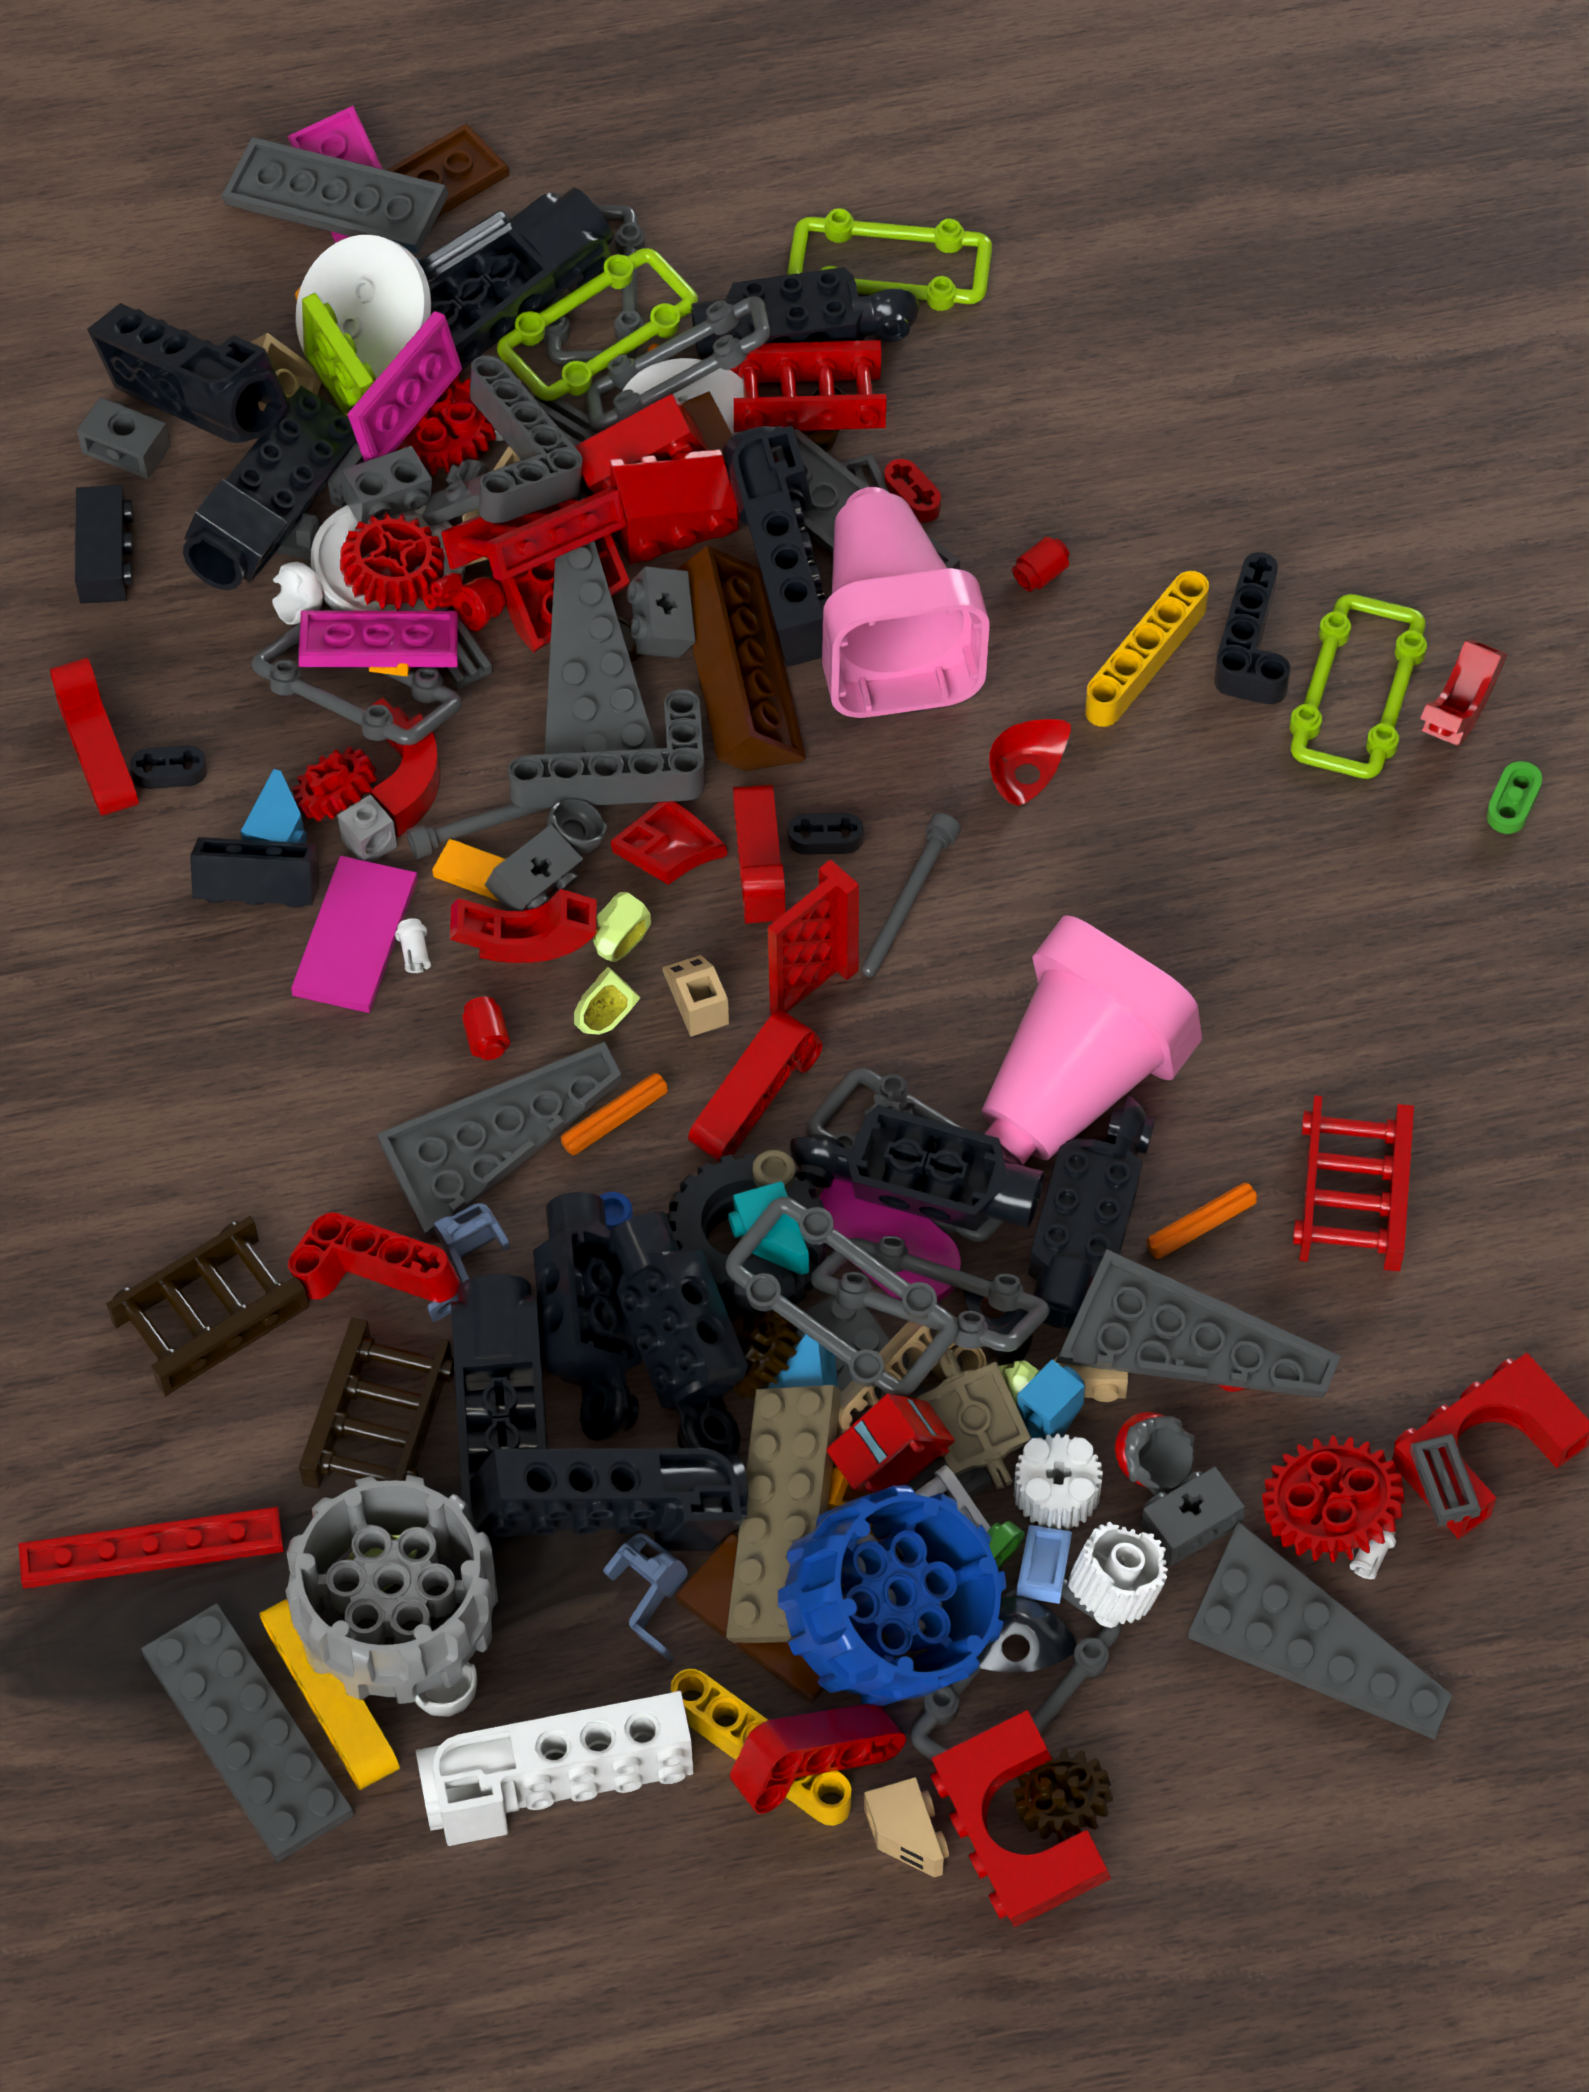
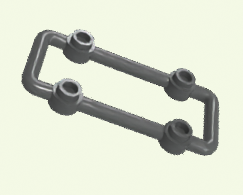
M596 205L606 220H623V225L620 226L615 235L616 249L621 255L628 257L635 251L645 248L644 231L638 226L637 214L631 207L626 205ZM637 269L633 272L632 282L622 289V312L615 319L614 323L615 336L618 341L644 325L643 318L637 313ZM563 291L548 302V307L563 298ZM565 315L545 327V336L542 340L547 344L549 359L557 365L565 366L572 361L586 363L605 351H562V344L570 337L569 320ZM637 348L626 354L628 358H635Z
M757 296L745 298L734 305L727 304L724 300L717 301L706 310L707 320L636 359L628 358L626 354L612 359L608 364L609 373L593 382L586 392L589 423L592 429L599 432L720 368L729 370L741 364L747 357V353L763 345L770 336V326L764 301ZM751 313L755 329L752 334L741 340L734 338L732 335H725L719 338L713 345L714 354L640 395L639 393H634L631 389L622 391L613 400L614 409L603 414L602 394L615 387L624 389L626 384L643 369L670 358L713 333L722 335L731 331L738 325L742 317Z
M300 624L280 636L252 659L251 666L253 671L270 681V689L278 695H292L296 693L361 725L363 736L374 741L390 739L401 745L416 744L455 715L462 706L460 695L443 686V679L434 668L423 667L416 672L410 670L408 677L384 674L411 687L412 696L417 701L424 703L440 701L443 703L411 729L407 730L393 724L392 714L383 705H372L365 710L301 679V671L293 661L280 660L274 665L270 664L299 643Z
M855 1068L843 1077L813 1113L807 1123L806 1131L808 1135L820 1134L834 1138L844 1144L845 1148L852 1150L856 1139L854 1135L842 1132L834 1136L823 1129V1127L859 1084L867 1086L875 1091L876 1094L886 1096L887 1099L890 1091H900L902 1094L901 1102L906 1100L915 1101L916 1104L912 1108L914 1115L960 1128L963 1127L910 1095L906 1080L899 1075L888 1074L882 1077L870 1069ZM989 1218L977 1231H972L930 1219L946 1234L957 1232L973 1242H982L989 1239L1003 1223V1221Z
M780 1197L772 1201L731 1251L726 1260L728 1275L733 1281L746 1289L748 1301L753 1308L759 1311L771 1309L776 1311L848 1364L852 1379L862 1387L876 1385L887 1394L909 1396L917 1389L958 1334L956 1318L937 1304L936 1292L929 1284L923 1282L910 1284L834 1229L833 1218L827 1210L820 1207L807 1209L790 1197ZM783 1214L788 1215L799 1223L800 1233L806 1242L812 1245L828 1244L902 1298L904 1311L909 1317L915 1320L929 1318L941 1327L939 1333L902 1380L898 1381L884 1370V1361L879 1353L871 1349L857 1351L782 1296L780 1284L774 1276L766 1273L754 1275L743 1267L744 1262Z
M897 1236L882 1237L878 1244L861 1238L850 1239L895 1273L906 1270L987 1297L989 1305L997 1310L1014 1311L1020 1308L1029 1311L1007 1335L988 1330V1325L981 1313L976 1311L961 1312L959 1318L956 1319L958 1334L953 1341L960 1347L977 1349L985 1346L1002 1352L1014 1351L1042 1324L1050 1312L1047 1302L1043 1299L1023 1292L1024 1289L1020 1284V1279L1014 1275L1000 1274L992 1282L908 1254L905 1241ZM836 1250L815 1268L811 1274L813 1286L820 1291L836 1296V1302L842 1307L848 1309L870 1307L938 1331L941 1330V1327L929 1318L915 1320L909 1317L904 1311L902 1300L872 1291L868 1277L862 1273L848 1272L843 1275L841 1280L831 1277L848 1261L847 1258Z
M1064 1578L1061 1597L1096 1621L1094 1612L1092 1610L1088 1612L1086 1611V1605H1080L1081 1599L1075 1598V1593L1068 1587L1069 1581ZM1017 1589L1011 1590L1005 1597H1016ZM1014 1613L1013 1619L1016 1620L1017 1615ZM1120 1622L1112 1628L1104 1626L1096 1638L1083 1639L1076 1645L1073 1667L1032 1717L1040 1735L1086 1677L1099 1676L1106 1670L1109 1661V1648L1117 1640L1121 1632ZM978 1668L969 1678L925 1695L924 1713L914 1724L910 1739L916 1750L932 1761V1757L946 1751V1749L929 1738L928 1735L936 1725L949 1724L957 1717L960 1695L982 1668Z

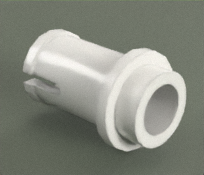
M419 919L401 921L397 925L398 929L395 932V937L397 941L401 942L405 970L409 973L423 972L422 963L424 969H429L431 962L424 938L427 935V928L422 925Z
M1383 1530L1384 1544L1373 1540L1369 1541L1370 1553L1368 1554L1359 1548L1354 1560L1350 1564V1569L1355 1570L1354 1573L1363 1578L1375 1579L1388 1549L1393 1548L1396 1544V1539L1394 1538L1396 1531L1388 1532Z

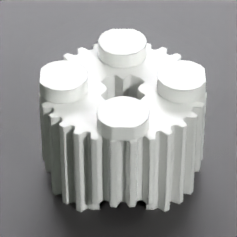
M1048 1434L1045 1440L1041 1437L1033 1438L1024 1446L1023 1455H1019L1018 1463H1016L1014 1482L1015 1506H1018L1019 1510H1023L1024 1517L1030 1516V1522L1034 1523L1037 1521L1040 1527L1070 1531L1074 1526H1079V1521L1085 1523L1087 1516L1091 1517L1093 1515V1509H1097L1100 1502L1102 1484L1101 1462H1098L1097 1454L1093 1455V1446L1084 1438L1074 1437L1071 1440L1067 1434H1065L1064 1438H1061L1059 1434H1056L1055 1438Z
M1107 1522L1106 1526L1102 1524L1098 1529L1095 1528L1090 1538L1086 1541L1069 1576L1068 1587L1075 1593V1598L1081 1599L1080 1605L1087 1606L1086 1611L1092 1610L1094 1612V1617L1100 1625L1112 1628L1117 1626L1119 1622L1124 1624L1126 1620L1129 1623H1133L1134 1619L1140 1620L1142 1615L1145 1616L1150 1611L1165 1584L1168 1569L1164 1567L1166 1560H1163L1166 1549L1159 1546L1160 1540L1153 1539V1533L1147 1534L1142 1532L1137 1535L1134 1529H1131L1129 1532L1126 1527H1122L1119 1530V1525Z

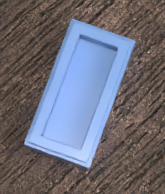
M1029 1525L1016 1597L1022 1596L1033 1600L1060 1604L1071 1543V1531Z

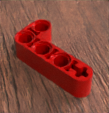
M88 657L49 669L62 717L100 816L102 817L139 805L131 776L101 701L97 681Z
M773 784L733 787L745 924L774 922L785 913V884L783 864L780 860Z
M776 1010L765 1022L698 1116L689 1131L688 1141L719 1162L722 1156L734 1155L793 1071L797 1069L801 1073H805L819 1058L823 1042L815 1031L783 1010Z
M335 1212L319 1216L312 1223L288 1259V1268L293 1277L296 1276L304 1286L307 1298L313 1300L323 1299L330 1295L346 1272L438 1303L453 1298L457 1294V1289L460 1285V1279L445 1251L441 1248Z
M869 1704L768 1720L756 1726L748 1735L731 1770L730 1780L757 1814H765L777 1808L784 1801L795 1778L888 1761L902 1750L906 1742V1735L882 1706Z

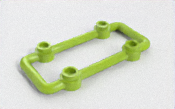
M838 208L832 210L826 218L806 217L801 219L795 226L787 275L802 273L808 233L822 232L825 233V236L830 241L835 243L846 242L854 235L935 243L936 248L944 253L957 252L963 246L978 247L973 285L970 290L956 288L954 283L945 276L935 277L928 286L855 279L858 294L873 295L876 292L887 289H902L911 292L918 300H926L932 309L945 311L952 308L955 303L976 304L985 297L987 292L992 242L983 233L964 231L960 223L954 219H945L936 228L854 221L847 210ZM826 266V267H823L821 270L833 269V268H837V267H835V266Z
M642 248L628 257L620 254L613 255L605 261L603 273L540 313L533 311L521 313L516 318L515 329L499 340L497 353L503 362L540 400L554 401L566 393L579 396L589 390L592 384V377L608 367L609 362L615 357L628 354L656 335L661 338L672 337L680 328V319L691 313V303L698 302V296L676 270L653 249ZM644 263H648L682 298V301L674 306L667 303L655 306L651 311L648 323L588 362L572 361L567 363L562 369V379L551 386H547L512 349L520 343L527 346L538 344L545 336V327L607 287L611 286L615 289L625 288L632 282L634 270Z
M1347 594L1337 600L1333 612L1328 613L1322 618L1319 627V638L1323 643L1304 704L1293 710L1289 727L1294 735L1290 750L1292 756L1298 762L1362 779L1374 778L1380 774L1385 760L1394 756L1398 749L1399 735L1395 730V726L1413 667L1423 662L1426 656L1427 642L1423 637L1426 621L1418 610L1365 596ZM1350 609L1410 624L1408 631L1401 634L1396 640L1394 654L1399 662L1380 724L1371 728L1367 736L1366 749L1370 754L1368 763L1306 748L1308 740L1318 736L1321 731L1322 715L1318 708L1337 648L1346 644L1350 637L1351 623L1347 618Z

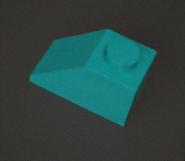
M782 1181L733 1195L734 1212L728 1213V1217L735 1238L740 1236L743 1238L772 1201L780 1197H788ZM783 1214L752 1253L799 1275L809 1273V1252L800 1233L799 1225L791 1217Z

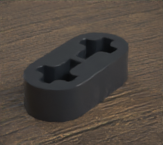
M195 746L146 748L136 752L130 761L134 782L138 786L147 789L193 786L202 782L207 775L204 753ZM186 762H193L191 770H184ZM154 764L152 772L144 773L146 765Z
M850 813L800 814L792 818L788 825L789 846L799 854H848L858 850L863 843L864 827L862 821ZM841 829H849L850 837L842 838ZM801 830H809L810 838H802Z

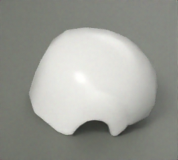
M291 562L282 565L279 574L273 579L275 583L281 585V591L273 598L272 602L279 618L287 625H295L300 623L301 611H319L321 609L323 590L317 574L304 563Z
M467 1662L461 1669L462 1680L452 1687L446 1688L443 1683L433 1689L417 1694L416 1704L422 1710L434 1716L451 1717L464 1711L474 1699L478 1680L475 1665Z

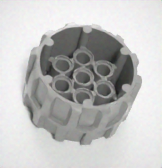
M407 1475L406 1481H376L372 1476L355 1480L356 1487L347 1490L334 1499L324 1497L311 1508L313 1519L302 1535L295 1536L290 1540L286 1554L290 1576L285 1592L293 1627L303 1643L307 1661L316 1673H331L344 1684L347 1695L359 1700H363L369 1695L396 1697L398 1704L412 1703L419 1693L433 1689L443 1683L446 1688H450L462 1680L461 1669L471 1659L475 1651L483 1653L487 1650L492 1640V1611L498 1602L492 1548L488 1536L483 1532L478 1533L474 1528L468 1504L458 1495L452 1494L448 1499L441 1493L426 1487L424 1478ZM390 1535H400L398 1540H391ZM370 1548H380L383 1550L376 1557L363 1555ZM350 1549L353 1550V1561L347 1559L334 1563ZM414 1550L428 1552L420 1559L408 1557V1554ZM450 1552L454 1553L463 1562L461 1565L462 1580H455L451 1569L439 1564V1558L447 1557ZM345 1582H353L358 1585L350 1592L338 1590V1587ZM390 1584L402 1586L401 1590L397 1593L387 1594L382 1592L383 1588ZM433 1586H443L447 1589L443 1594L437 1596L426 1593ZM323 1597L330 1598L334 1609L345 1614V1621H337L330 1627L319 1617L325 1611ZM457 1603H462L451 1618L432 1631L431 1617H445L452 1613ZM371 1618L377 1621L373 1627L368 1629H361L356 1626L363 1619ZM411 1620L422 1623L412 1631L401 1628L402 1624ZM386 1638H393L395 1643L393 1645H382L385 1643Z

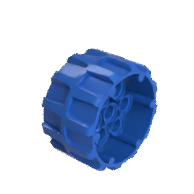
M905 1484L893 1485L876 1493L859 1497L819 1515L816 1520V1529L793 1541L787 1551L786 1558L790 1568L785 1587L778 1590V1607L784 1610L786 1614L789 1632L792 1637L787 1640V1643L793 1655L803 1657L812 1670L820 1676L817 1683L829 1693L843 1690L859 1695L860 1703L876 1706H884L901 1700L922 1697L945 1686L969 1678L979 1668L980 1662L976 1657L987 1644L999 1639L1004 1623L998 1617L1001 1591L1006 1589L1007 1585L1004 1571L998 1572L996 1561L989 1547L990 1535L982 1524L975 1526L958 1511L957 1502L953 1498L943 1493L930 1497L916 1495L913 1489ZM869 1523L873 1524L872 1533L875 1537L883 1538L891 1534V1536L878 1542L867 1541L860 1544L856 1542V1540L869 1534ZM896 1546H898L903 1553V1562L900 1561V1559L896 1555ZM858 1556L865 1563V1573L858 1566ZM841 1584L845 1586L843 1591L841 1590ZM889 1588L895 1593L896 1605L889 1598ZM857 1606L859 1611L858 1616L855 1615L857 1611ZM919 1619L926 1625V1636L920 1630ZM882 1631L888 1636L889 1647H886L881 1639ZM924 1648L929 1650L918 1654L914 1658V1664L911 1658L907 1656L894 1660V1657L904 1654L908 1650L917 1651ZM914 1665L919 1672L913 1671Z

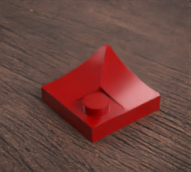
M675 801L657 803L610 841L613 853L668 885L693 868L728 855L726 845L704 823Z

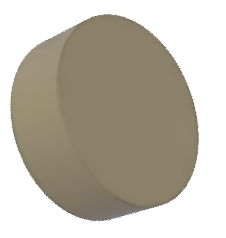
M768 1150L757 1156L753 1163V1180L758 1188L780 1181L783 1182L785 1190L792 1186L795 1179V1164L787 1153L780 1150Z

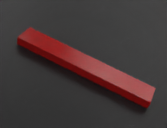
M278 1506L18 1543L23 1589L284 1552Z

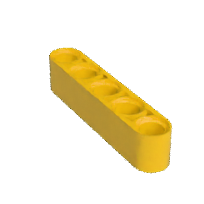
M1186 571L1178 575L1091 679L1087 686L1085 715L1093 725L1107 727L1118 721L1202 619L1207 609L1209 582L1203 574L1196 571Z
M287 1599L260 1612L261 1621L357 1788L361 1791L399 1770L400 1766L397 1758L364 1700L347 1695L344 1684L331 1673H316L308 1663L303 1643L293 1627Z
M697 1669L680 1671L671 1682V1693L681 1691L682 1695L686 1691L695 1690L702 1694L699 1699L694 1701L683 1699L688 1726L730 1757L737 1760L750 1732L759 1724L768 1721V1719L705 1673ZM722 1716H731L737 1720L728 1727L720 1726L715 1722ZM839 1771L795 1778L786 1796L791 1802L825 1825L834 1826L841 1824L848 1818L851 1812V1785L849 1780ZM827 1793H836L843 1799L839 1803L832 1805L824 1803L820 1798Z

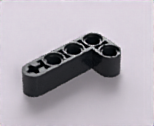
M1256 552L1250 554L1243 562L1217 654L1214 684L1217 690L1227 696L1263 704H1276L1281 702L1287 695L1290 664L1282 655L1259 650L1275 593L1278 571L1276 560L1267 553ZM1256 580H1261L1260 585L1255 583Z

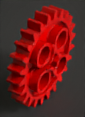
M457 375L395 450L412 446L424 467L430 469L432 476L436 474L440 467H443L448 474L451 465L457 464L460 467L461 462L466 458L479 460L477 450L488 451L487 441L496 440V429L470 398L471 378L461 383L460 377Z
M1331 1436L1329 1445L1322 1446L1321 1442L1315 1438L1313 1439V1449L1308 1451L1299 1444L1297 1445L1299 1456L1295 1458L1285 1453L1282 1455L1284 1467L1277 1465L1271 1467L1273 1478L1265 1479L1266 1492L1262 1493L1266 1523H1270L1273 1537L1281 1536L1284 1548L1295 1544L1296 1555L1301 1556L1310 1549L1313 1561H1317L1323 1552H1328L1331 1562H1335L1338 1552L1344 1551L1346 1556L1352 1560L1354 1559L1355 1548L1359 1547L1368 1554L1370 1553L1369 1541L1373 1540L1384 1544L1383 1530L1395 1532V1519L1403 1517L1401 1505L1405 1504L1401 1474L1396 1473L1393 1460L1385 1461L1382 1449L1373 1454L1371 1453L1370 1442H1365L1359 1448H1355L1353 1437H1349L1343 1446L1338 1445L1335 1436Z

